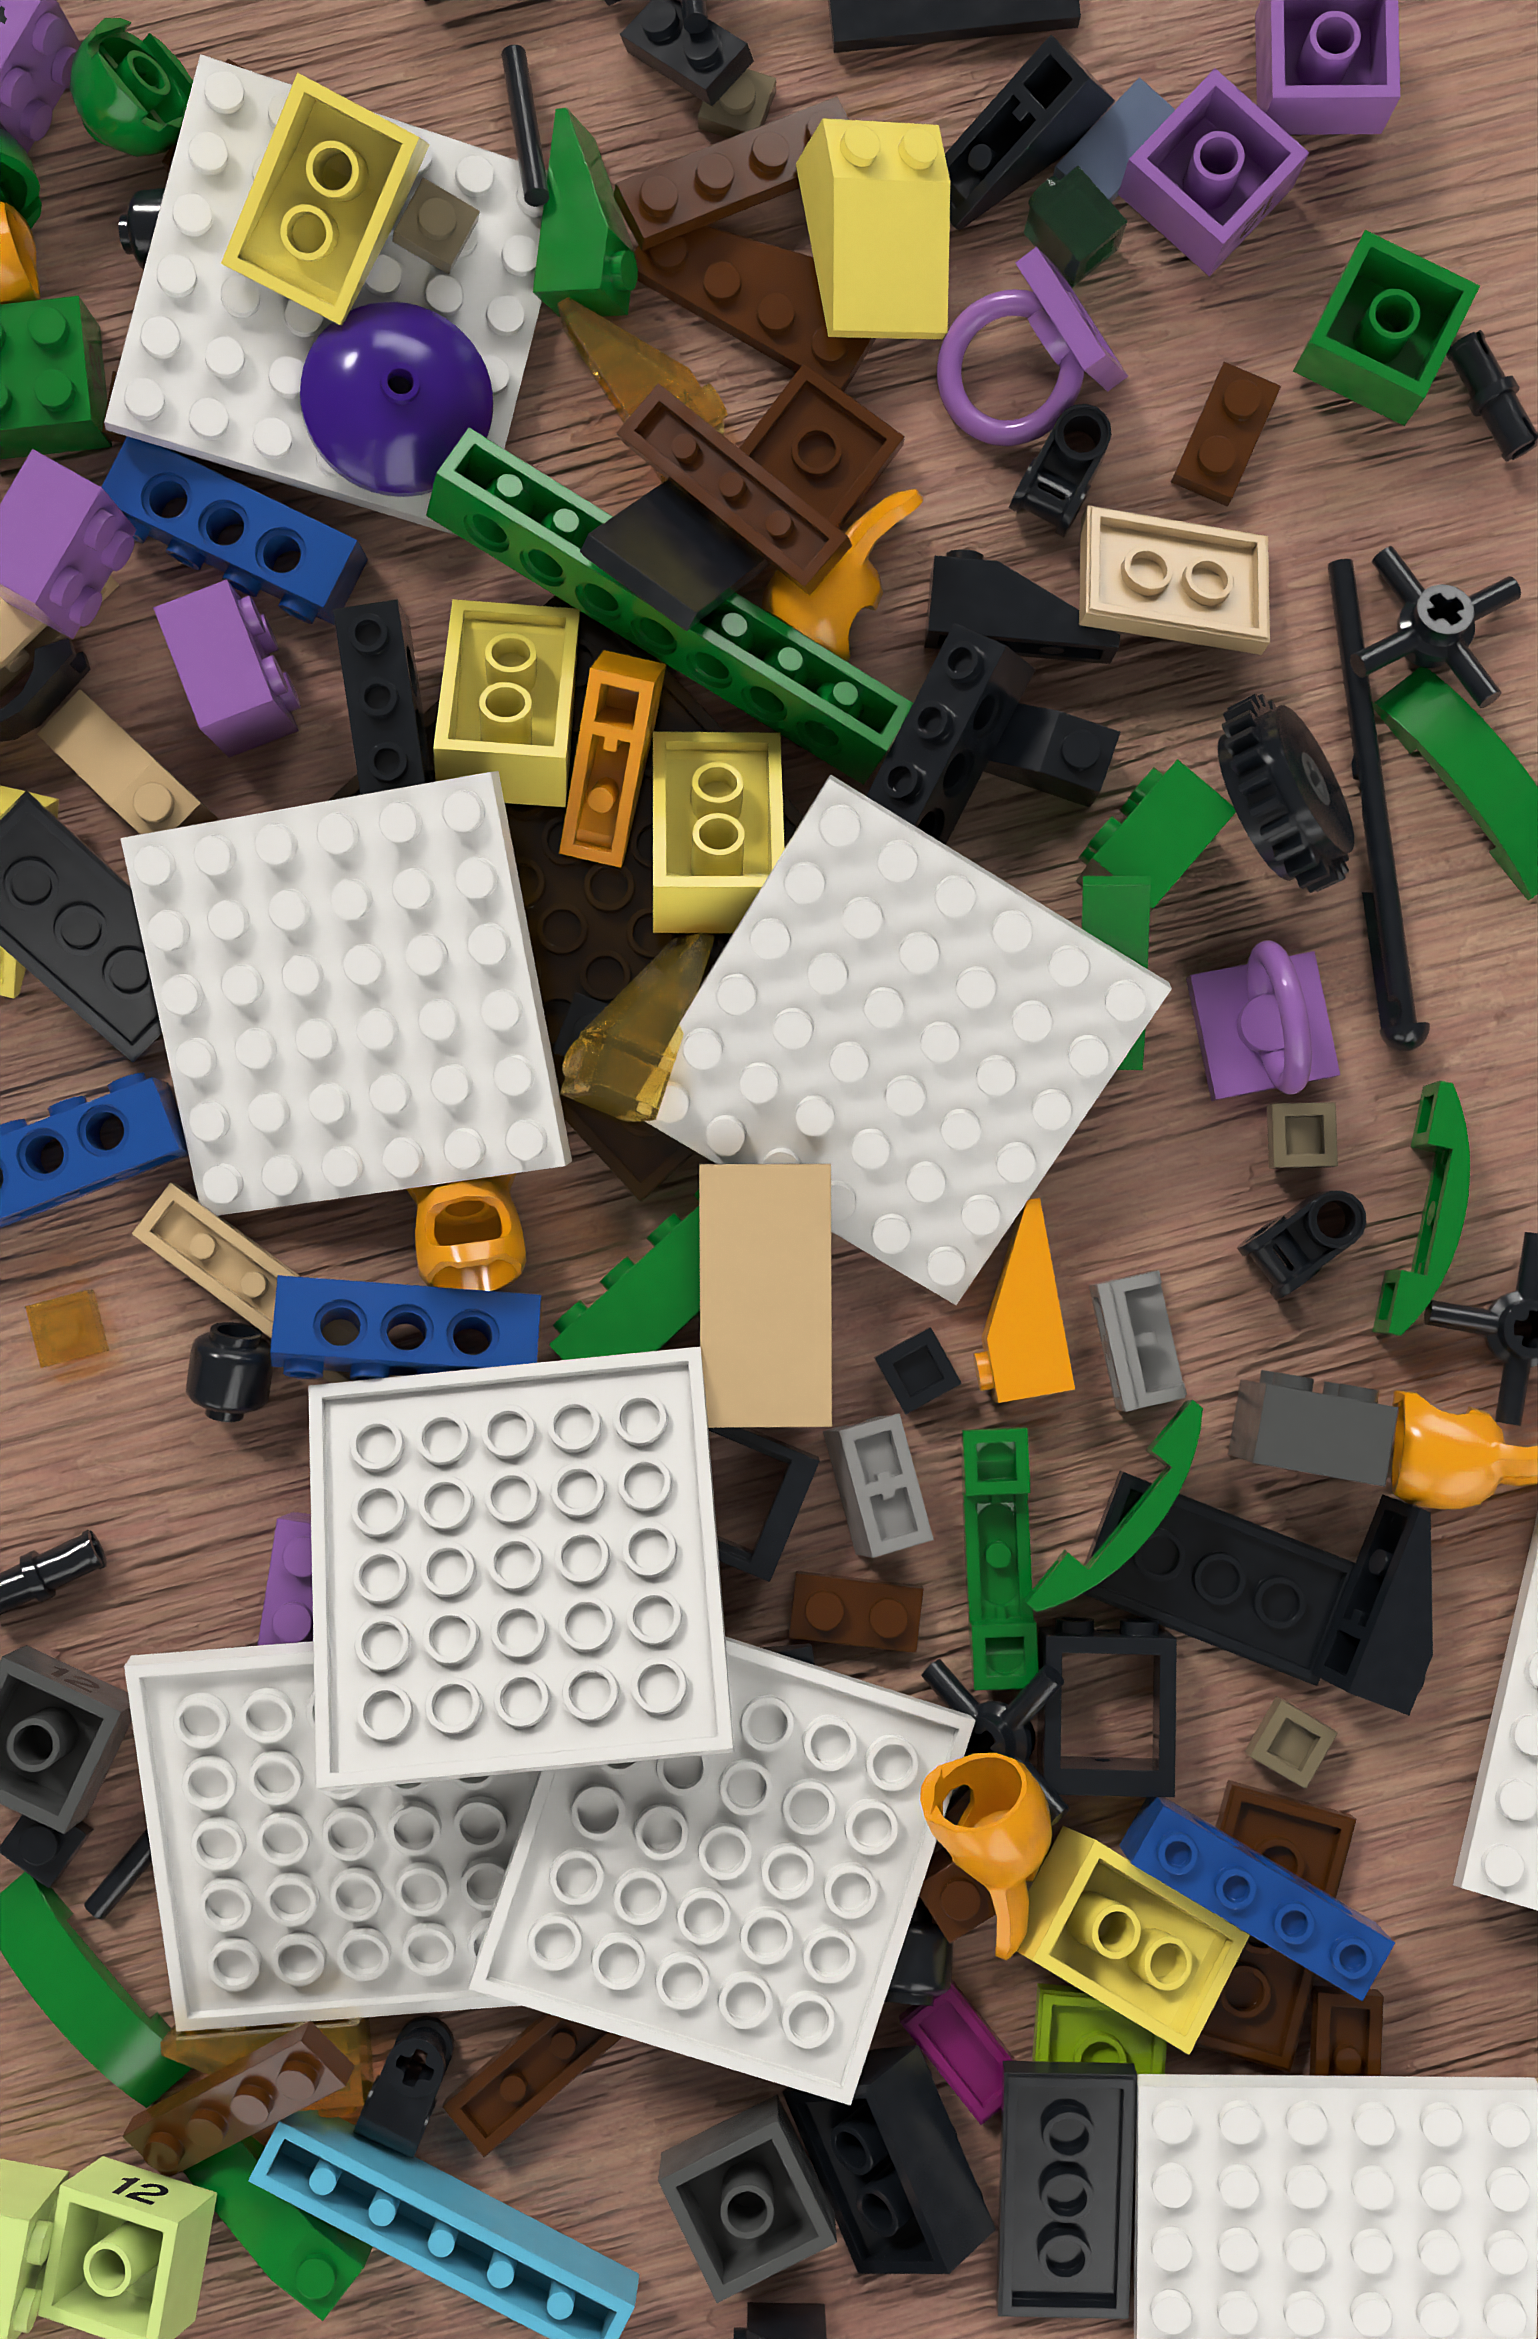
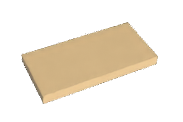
M699 1164L700 1347L708 1428L832 1427L831 1164Z

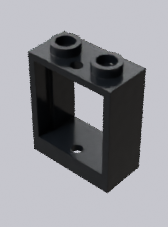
M749 1427L708 1428L709 1431L788 1464L753 1550L717 1535L720 1562L770 1582L820 1462L819 1457Z
M1086 1617L1055 1618V1627H1039V1671L1044 1665H1049L1062 1676V1653L1154 1655L1152 1758L1061 1756V1687L1038 1712L1037 1771L1058 1795L1175 1797L1177 1638L1167 1630H1159L1158 1620L1145 1618L1120 1619V1629L1094 1628V1619Z

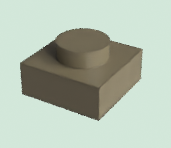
M746 69L713 106L704 101L702 102L698 114V129L726 138H732L765 125L776 93V78Z
M422 178L394 230L392 242L443 272L450 274L478 222L480 211L429 180Z
M1336 1102L1278 1103L1267 1105L1269 1169L1331 1168L1338 1166Z
M1276 1696L1245 1752L1258 1762L1307 1789L1338 1732Z

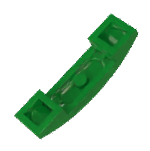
M1419 667L1375 701L1373 709L1409 754L1417 749L1495 845L1489 851L1491 856L1524 897L1530 900L1538 894V786L1485 720L1440 677L1428 668Z
M1440 1080L1425 1085L1422 1089L1411 1148L1434 1152L1435 1156L1411 1272L1405 1270H1385L1372 1331L1374 1333L1401 1336L1418 1319L1440 1287L1451 1265L1460 1240L1469 1197L1470 1149L1461 1102L1454 1084Z
M1194 1400L1185 1401L1148 1446L1146 1451L1166 1467L1084 1566L1064 1549L1024 1598L1026 1604L1036 1612L1081 1595L1118 1570L1148 1540L1168 1513L1188 1475L1201 1431L1203 1408Z
M1027 1427L962 1430L964 1554L974 1691L1023 1689L1039 1672L1037 1625L1033 1617V1609L1024 1600L1032 1590L1028 1493L1031 1492Z
M24 1872L0 1893L1 1953L35 2002L70 2043L114 2085L132 2099L148 2108L191 2070L199 2060L158 2012L151 2018L145 2014L71 1927L67 1920L74 1913L51 1887L47 1888L27 1872Z

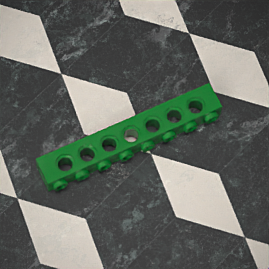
M471 428L467 429L436 473L426 513L428 518L862 785L866 783L886 754L913 705V702L737 593L730 596L688 631L683 630L580 553L588 534L613 516Z

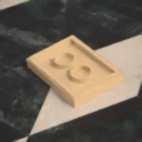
M1087 506L1081 517L1079 625L1262 655L1270 644L1268 536Z

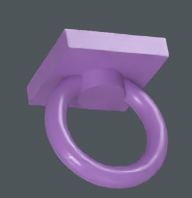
M1037 246L1015 262L1033 292L1017 289L1004 290L978 299L955 319L945 335L940 348L937 362V382L943 405L960 429L971 437L987 444L1015 446L1034 441L1050 432L1064 410L1073 406L1077 400L1083 382L1084 371L1107 392L1128 377L1063 273ZM1007 316L1028 318L1039 340L1060 367L1057 383L1046 402L1033 413L1015 420H999L979 411L969 400L962 383V362L970 341L984 326L996 319Z
M1262 941L1252 949L1248 964L1194 974L1186 978L1211 1101L1278 1089L1285 1094H1296L1306 1086L1307 1082L1340 1075L1315 951L1289 956L1278 943Z

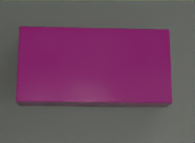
M953 1980L950 1989L945 1994L934 1996V2006L912 2004L899 2015L902 2026L919 2045L980 2125L1001 2110L1003 2061L1016 2060Z

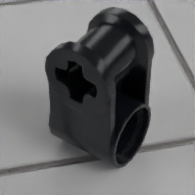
M1077 404L1064 410L1057 419L1038 457H1034L1011 500L1009 509L1016 513L1025 509L1055 525L1056 534L1064 538L1089 493L1090 484L1102 464L1112 434L1111 424L1106 414L1098 407L1089 404ZM1075 431L1084 432L1093 439L1095 449L1084 453L1073 451L1067 446L1064 436Z
M1344 1191L1317 1192L1307 1197L1286 1214L1275 1218L1244 1240L1237 1249L1242 1256L1250 1255L1273 1285L1270 1289L1271 1295L1275 1300H1278L1306 1283L1322 1269L1323 1265L1354 1244L1363 1235L1367 1224L1366 1211L1362 1203L1353 1194ZM1330 1201L1337 1203L1345 1214L1343 1230L1332 1238L1322 1233L1317 1224L1319 1209Z
M421 2016L405 2024L396 2039L394 2047L387 2056L381 2074L377 2075L353 2133L414 2158L437 2103V2099H435L453 2056L455 2046L453 2034L444 2022L435 2017ZM416 2049H421L428 2053L425 2064L413 2059Z

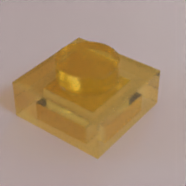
M84 1290L25 1306L40 1368L51 1367L109 1351L94 1290Z

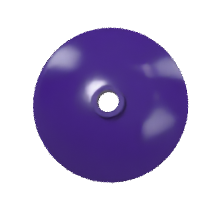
M378 302L350 310L343 325L332 322L318 336L303 366L300 384V405L303 421L313 445L327 464L339 475L358 487L373 493L395 497H411L432 492L437 471L468 428L487 438L493 417V390L481 355L470 339L456 325L436 312L421 306L403 302ZM393 377H403L410 382L412 389L406 394H397L390 389L388 381Z

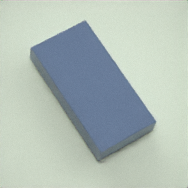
M1139 77L1055 166L1053 177L1099 217L1119 196L1118 192L1129 158L1175 109Z

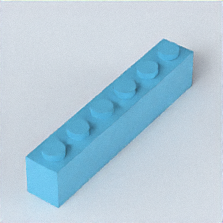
M313 2103L278 2121L248 2180L252 2184L549 2339L620 2338L635 2308L639 2273L415 2156L411 2158L353 2133L355 2125Z

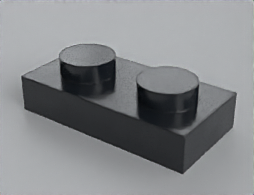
M651 0L620 33L628 53L710 106H713L754 62L746 42L709 19L708 26L703 32L698 34L687 32L683 26L681 2L679 0Z

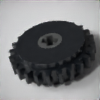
M1253 694L1228 707V711L1223 713L1226 722L1222 723V729L1225 734L1218 740L1219 765L1227 792L1238 818L1261 857L1279 877L1287 881L1296 878L1299 887L1302 889L1307 887L1309 893L1321 891L1346 878L1344 874L1349 873L1345 862L1349 861L1348 853L1352 852L1354 848L1352 821L1335 774L1311 731L1292 709L1285 705L1276 707L1272 700L1267 702L1263 694L1258 696Z

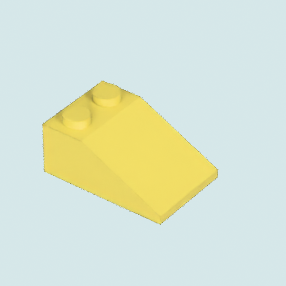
M297 73L221 264L327 319L343 325L404 207L430 144L415 134Z
M822 118L796 162V168L828 337L943 340L948 333L950 178L939 125Z
M452 599L433 747L436 781L499 771L504 803L566 807L580 610L575 608Z
M653 732V933H734L785 849L780 733Z
M1063 1826L1028 1891V1928L1026 1936L1016 1952L1190 2055L1250 1935L1132 1865L1128 1859L1097 1840Z

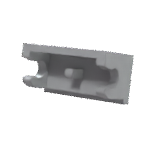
M1159 1270L1089 1285L1115 1407L1124 1412L1183 1399L1187 1395L1177 1359Z
M900 1414L866 1419L862 1423L839 1426L823 1431L856 1555L874 1558L934 1540Z

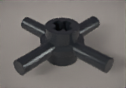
M1393 546L1380 551L1373 558L1372 564L1404 606L1397 621L1398 632L1351 655L1350 663L1356 675L1363 678L1403 657L1423 668H1437L1447 663L1479 708L1487 707L1497 700L1502 692L1468 647L1474 638L1476 620L1521 597V589L1518 582L1513 577L1508 576L1470 596H1467L1462 590L1454 586L1445 584L1434 585L1425 590Z
M1525 1232L1515 1291L1500 1296L1491 1304L1488 1310L1431 1300L1424 1313L1425 1325L1484 1335L1489 1350L1497 1359L1504 1362L1495 1422L1517 1426L1522 1424L1530 1367L1538 1365V1233ZM1515 1321L1532 1324L1530 1337L1514 1335Z
M941 1659L929 1665L922 1673L924 1680L949 1709L971 1715L976 1720L964 1757L976 1753H998L1023 1763L1045 1793L1050 1809L1051 1826L1057 1823L1069 1811L1070 1807L1030 1763L1029 1758L1034 1750L1036 1741L1035 1730L1031 1720L1064 1684L1061 1674L1053 1667L1044 1665L1009 1705L1000 1701H987L979 1704ZM963 1784L953 1789L945 1815L969 1790L967 1785Z

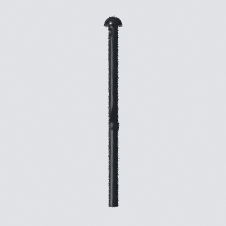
M1339 559L1330 562L1327 566L1354 754L1351 762L1352 776L1354 780H1359L1362 819L1373 891L1362 892L1380 1019L1381 1029L1379 1031L1383 1041L1392 1049L1411 1051L1425 1042L1430 1031V1023H1417L1369 675L1363 678L1357 676L1350 663L1351 655L1365 648L1354 565L1352 559Z

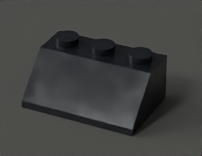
M919 2045L879 2048L868 2051L851 2105L791 2087H787L782 2091L818 2179L835 2212L836 2222L858 2274H950L996 2230L984 2202L981 2189L976 2183L958 2140L957 2132L949 2119L933 2081L930 2068L925 2062Z

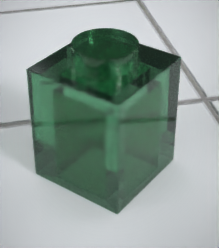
M1076 166L1061 180L1057 176L1050 177L1032 194L1028 201L1030 209L1024 234L1063 273L1071 288H1073L1119 249L1128 221L1079 166Z

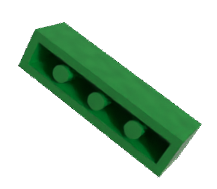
M699 1189L693 1195L698 1201ZM699 1206L683 1221L675 1213L669 1216L646 1238L654 1248L636 1264L628 1256L624 1258L600 1281L607 1291L589 1308L579 1300L552 1325L560 1335L549 1346L562 1360L658 1351L700 1312Z

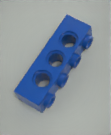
M128 436L101 486L136 528V532L133 535L135 541L144 543L147 536H150L168 545L166 553L182 564L200 570L203 563H206L225 572L222 580L227 579L233 588L252 597H257L259 591L262 590L279 598L281 601L278 606L283 611L308 624H313L315 618L318 617L335 625L333 609L345 607L368 561L358 540L165 447ZM175 498H187L186 507L181 514L173 518L162 517L163 509L169 501ZM234 524L244 526L243 534L237 542L226 546L218 544L219 535L226 527ZM288 551L301 553L300 561L293 570L286 573L273 571L274 563L281 554Z
M135 1073L111 1082L107 1085L110 1094L87 1102L85 1096H77L53 1104L48 1108L50 1117L27 1125L25 1119H18L1 1124L0 1167L3 1172V1183L0 1188V1228L188 1156L180 1113L169 1083L153 1077L146 1079L145 1073ZM118 1116L124 1126V1135L116 1147L107 1150L101 1142L100 1130L107 1119ZM57 1139L63 1147V1161L55 1171L48 1173L41 1163V1153L48 1142Z
M278 1275L270 1350L271 1367H284L283 1374L285 1376L299 1379L322 1378L324 1370L350 1372V1379L358 1381L389 1378L390 1375L409 1376L537 1363L541 1295ZM343 1319L354 1324L359 1335L350 1344L337 1346L329 1343L321 1332L329 1322ZM410 1324L421 1331L424 1342L413 1350H401L389 1341L387 1335L395 1326ZM475 1329L484 1334L489 1347L480 1354L468 1355L456 1347L453 1337L461 1330Z
M1146 1797L1119 1844L1132 1865L1361 2001L1364 2000L1395 1945V1942L1376 1922L1166 1797Z

